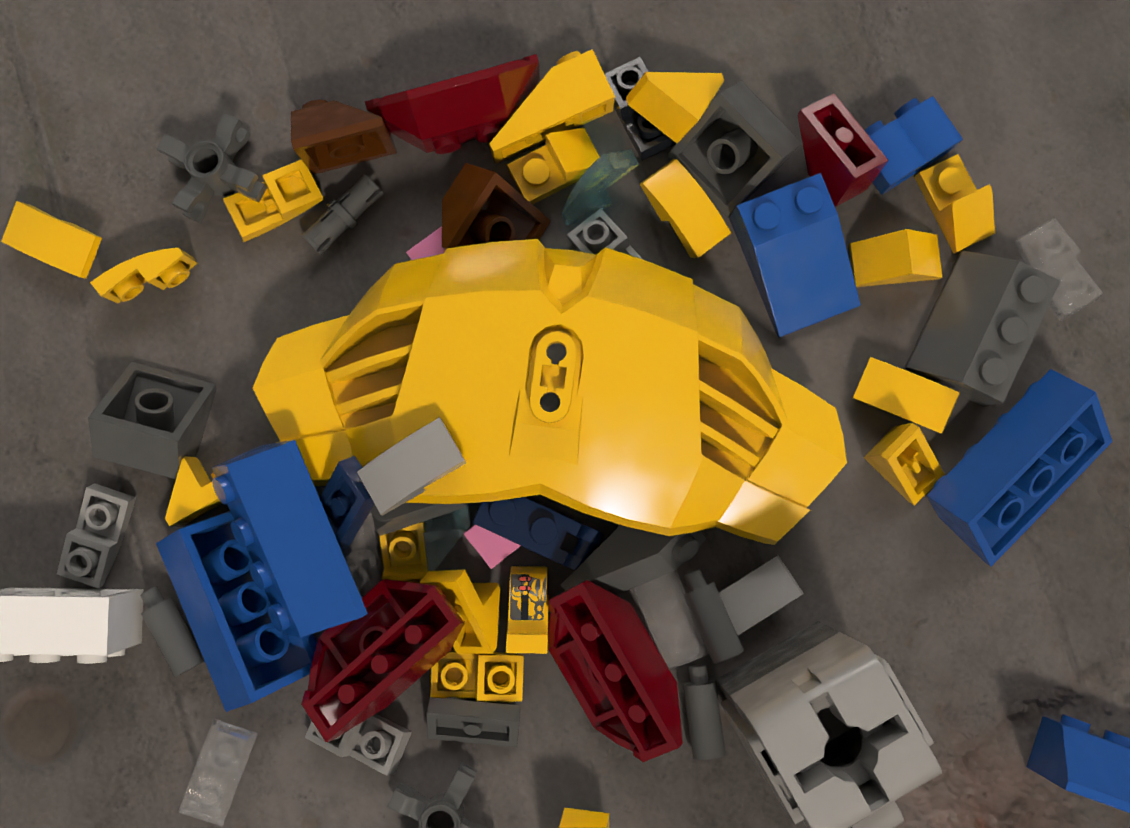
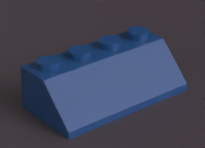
M1050 369L1039 381L1029 386L1024 397L1009 412L1002 414L997 419L994 427L978 444L972 445L966 451L963 459L947 475L937 480L932 491L927 495L938 517L990 567L1113 442L1097 393Z
M295 439L261 445L211 467L216 477L212 480L214 491L223 504H228L234 521L231 522L233 535L241 547L247 548L253 562L249 566L251 576L258 588L265 590L271 604L267 609L272 624L279 632H283L285 635L304 637L359 619L368 614Z
M231 511L180 528L156 543L226 712L251 704L309 675L317 646L313 634L304 637L285 635L283 632H279L272 624L267 610L271 604L265 590L259 589L251 576L249 566L253 562L247 548L241 547L233 535L231 522L234 521Z
M1062 714L1060 722L1043 716L1026 767L1064 790L1130 813V738L1105 729L1103 737L1089 732L1091 724Z

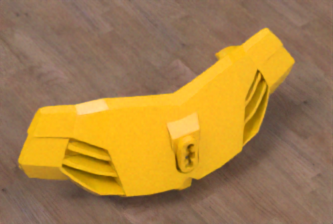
M539 239L498 241L446 248L443 254L396 263L366 292L349 315L311 325L278 337L263 361L253 385V390L280 442L295 439L314 486H326L339 461L355 456L362 467H364L404 438L440 417L465 459L466 464L424 487L425 491L405 503L461 504L494 502L542 495L582 513L625 527L665 536L693 533L717 527L740 537L775 545L810 511L807 507L847 464L844 437L836 408L804 386L772 369L757 334L739 306L694 285L691 278L652 262L606 247L597 254L574 250L545 248ZM552 344H562L566 349V356L563 360L559 361V364H552L551 359L547 356V349ZM547 393H554L560 400L559 408L553 412L543 410L540 405L541 398Z

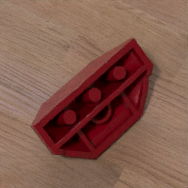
M537 54L530 55L519 60L506 62L436 83L367 100L365 105L369 113L382 117L388 132L426 153L433 151L436 154L451 153L458 150L462 143L476 139L481 143L493 140L535 88L540 79L539 60Z
M382 579L362 598L368 613L367 615L328 628L318 638L310 669L308 690L304 692L301 705L325 742L336 739L385 709L451 651L464 625V621L438 585Z
M588 580L549 600V611L551 614L548 630V650L592 726L616 744L633 751V756L642 762L680 748L683 741L677 681L631 603Z

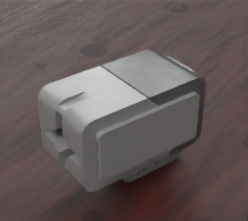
M819 621L716 679L726 697V700L720 703L722 709L759 774L795 825L803 821L807 828H895L905 822L895 801L942 774L941 767L929 747L934 742L887 661L874 654L867 645Z

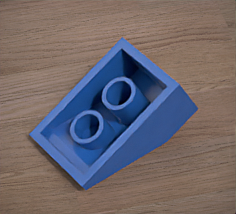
M821 173L736 206L729 219L778 338L861 306L838 213Z

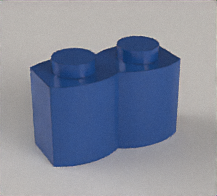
M934 96L921 103L917 98H914L894 113L897 118L896 120L885 126L880 120L864 130L889 160L873 181L881 195L952 151L963 140Z

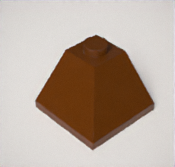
M322 99L309 101L302 106V109L291 111V143L293 150L313 175L397 153L382 117L335 100L328 102Z
M465 163L442 199V248L446 250V248L488 242L540 239L551 220L496 172Z

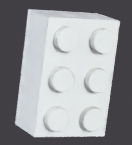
M0 589V662L11 661L13 656L30 655L29 662L50 663L60 661V656L77 655V663L92 664L107 662V657L125 655V649L142 643L143 617L141 613L143 612V600L140 595L144 593V589Z

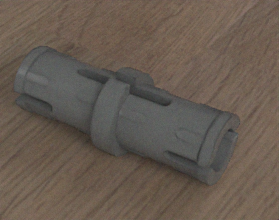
M363 173L336 201L332 199L327 204L329 208L301 236L322 255L348 228L353 230L358 225L356 220L383 195V192Z

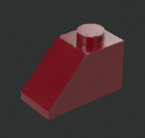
M833 93L799 111L797 116L808 175L811 177L821 173L835 207L866 191L889 160L838 97Z

